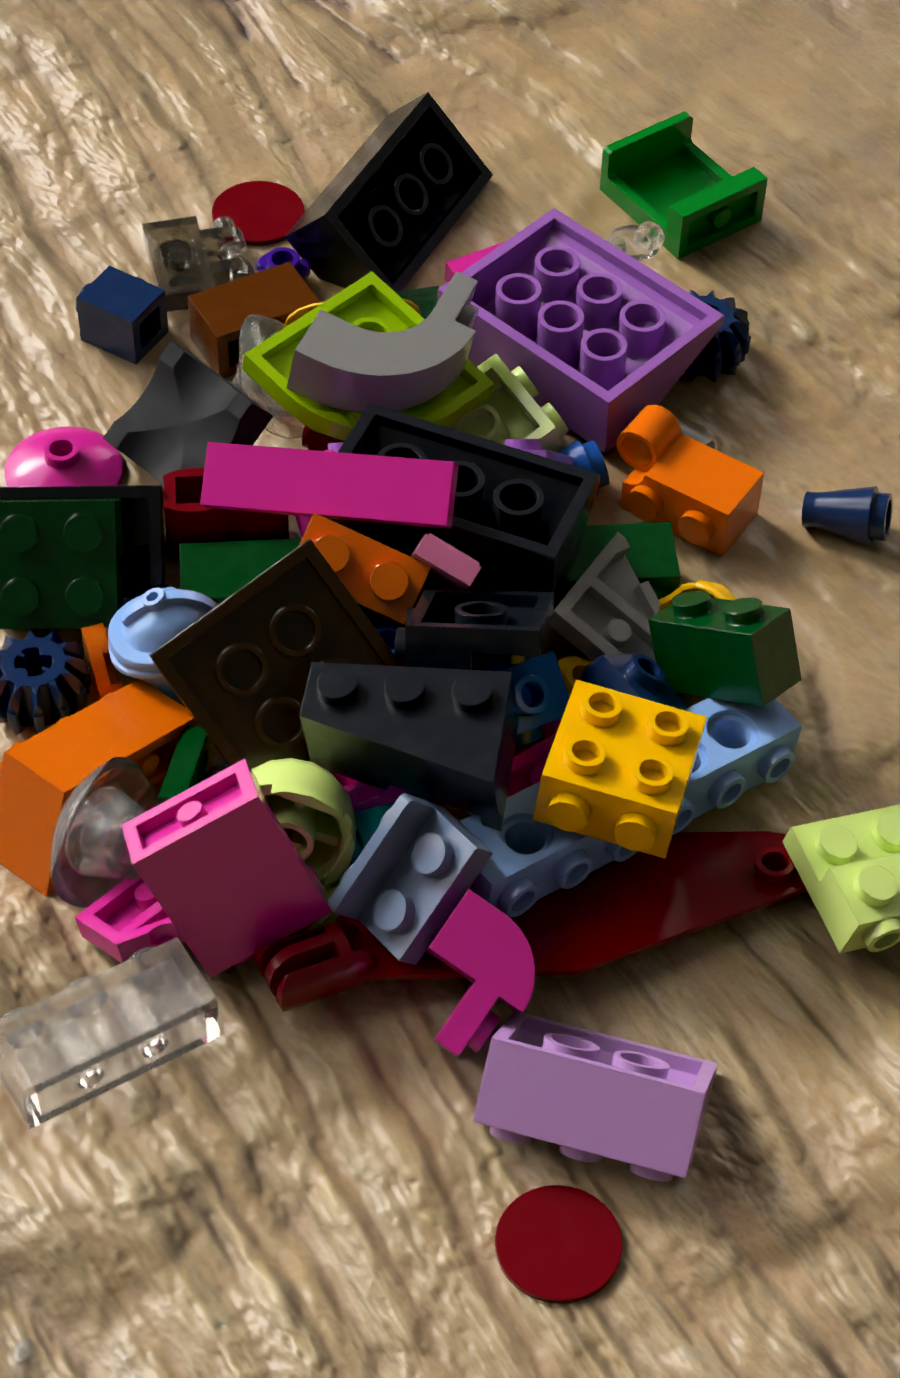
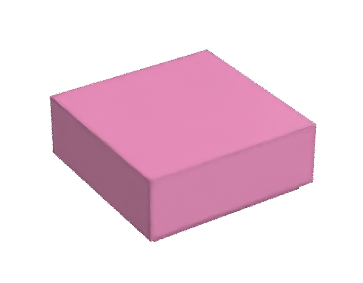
M431 533L423 536L411 555L412 558L430 566V574L456 589H468L481 569L478 561Z

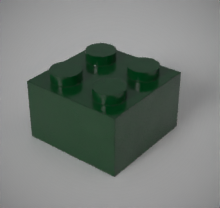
M121 499L0 500V629H30V627L31 629L83 628L103 623L104 627L109 628L111 619L123 606Z

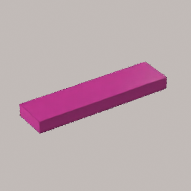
M208 442L200 505L213 509L312 517L313 513L329 519L452 529L459 465L452 461Z

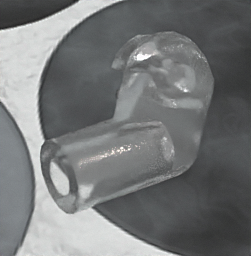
M651 221L643 222L640 226L627 225L618 227L606 238L607 242L637 261L648 260L656 255L665 240L662 228Z

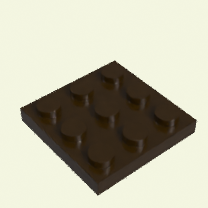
M311 539L306 540L148 655L227 764L232 766L245 759L251 769L267 761L294 758L311 762L299 717L311 662L396 666L395 655Z

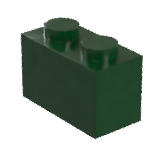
M689 591L675 596L670 606L648 619L655 661L664 671V680L674 692L764 707L802 680L790 608L762 605V601L757 598L725 600L711 598L710 594L705 591Z

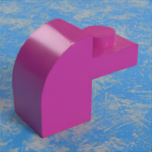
M468 889L427 949L428 953L472 982L433 1040L456 1057L461 1054L466 1045L475 1052H478L501 1018L490 1010L496 1000L517 1014L523 1013L531 998L535 981V964L532 950L522 930L505 913Z

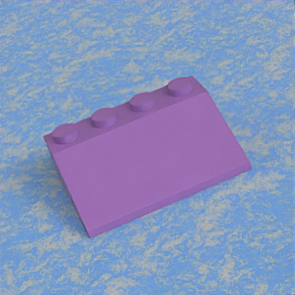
M555 208L461 272L478 281L471 305L479 308L472 327V329L476 330L468 359L474 365L479 366L491 356L497 354L510 371L520 366L539 393L533 399L540 408L549 402L561 416L567 428L588 442L593 440L604 453L616 445L618 436L647 405H659L724 323V315ZM449 282L438 289V301Z

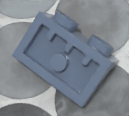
M404 793L398 797L394 805L383 815L379 827L356 861L345 871L341 883L328 901V906L338 915L359 920L399 961L416 966L493 852L444 807Z

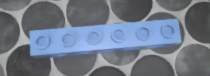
M707 698L685 709V711L706 716L707 719L673 834L680 832L694 818L715 807L722 809L730 806L742 793L765 781L773 783L781 779L791 769L795 762L794 752L802 725L776 699L762 707ZM540 782L507 797L501 831L482 825L481 817L474 814L459 821L493 852L469 889L509 917H517L525 913L537 900L560 888H573L580 884L592 871L614 860L617 862L627 860L637 851L532 820Z

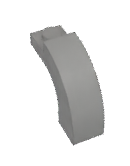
M456 271L430 315L420 324L398 332L366 330L320 310L295 349L287 388L321 404L353 412H364L369 403L393 411H399L429 401L446 390L465 368L476 330L472 329L479 308L471 305L478 281Z

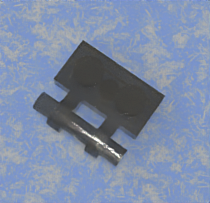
M196 216L142 224L143 241L155 286L165 290L167 312L188 310L189 295L255 273L252 263L244 258L247 245L243 232L235 227L233 219L228 216L219 217L214 221L213 228L200 230ZM216 256L220 261L209 262L208 257Z

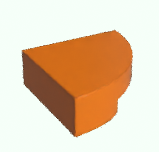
M103 623L81 628L86 666L90 668L92 686L98 701L107 693L115 692L123 687V683L119 681L114 665L111 662L108 650V629L104 627Z

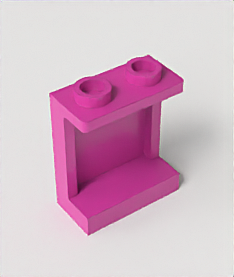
M245 759L122 824L132 865L210 978L231 966L246 962L255 954L257 949L282 940L293 933L304 931L315 921L332 913L318 875L313 867L306 866L266 803L258 779Z

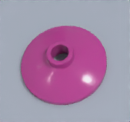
M55 427L34 433L21 441L12 450L5 464V481L7 486L120 485L123 478V461L120 452L103 439L104 435L81 427Z

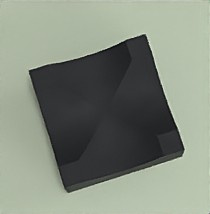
M170 341L159 357L153 377L143 394L123 416L114 421L103 439L142 467L163 485V475L186 468H205L208 442L253 445L273 415L197 357Z

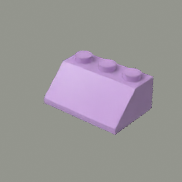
M513 1012L491 1038L473 1122L491 1126L489 1133L507 1142L528 1144L531 1143L532 1138L558 1144L560 1145L559 1152L578 1161L597 1163L604 1156L630 1163L629 1170L646 1179L666 1182L672 1180L673 1175L686 1178L693 1161L718 1063L526 1013L517 1014Z

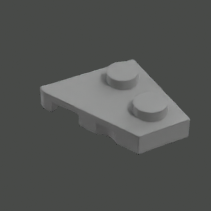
M619 532L615 534L554 609L551 627L592 661L607 654L641 653L655 661L648 619L660 612V602L649 581L640 584L625 556L630 546L626 538Z

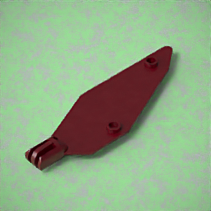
M770 831L678 832L672 835L665 859L637 851L627 860L621 862L614 860L592 871L580 884L573 888H560L537 900L525 913L510 918L519 926L529 942L534 958L535 976H575L807 892V889L782 842L786 834ZM339 915L335 922L267 944L257 949L254 955L258 970L265 978L266 984L276 997V1001L283 1012L350 990L367 980L465 978L428 953L427 950L416 966L399 961L359 920Z

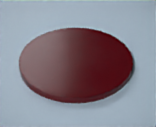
M250 181L234 185L223 191L216 198L212 206V220L216 229L226 238L246 245H269L285 240L284 236L304 214L303 202L293 190L284 185L268 181Z
M543 1186L522 1194L503 1212L496 1228L495 1252L504 1275L521 1292L544 1302L573 1303L595 1295L611 1281L621 1260L622 1236L612 1212L595 1196L570 1186Z

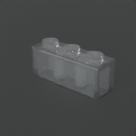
M178 937L157 947L143 948L131 955L127 961L95 976L79 978L70 983L63 991L32 1006L18 1007L6 1013L0 1019V1078L27 1126L31 1129L220 1037L217 997Z

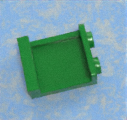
M685 111L607 145L602 153L600 190L677 259L761 221L768 180L755 167L731 176L692 142L693 118Z

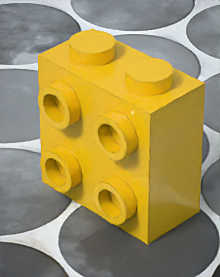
M576 679L541 775L532 820L555 826L564 831L575 832L620 845L632 851H640L665 859L695 764L707 717Z

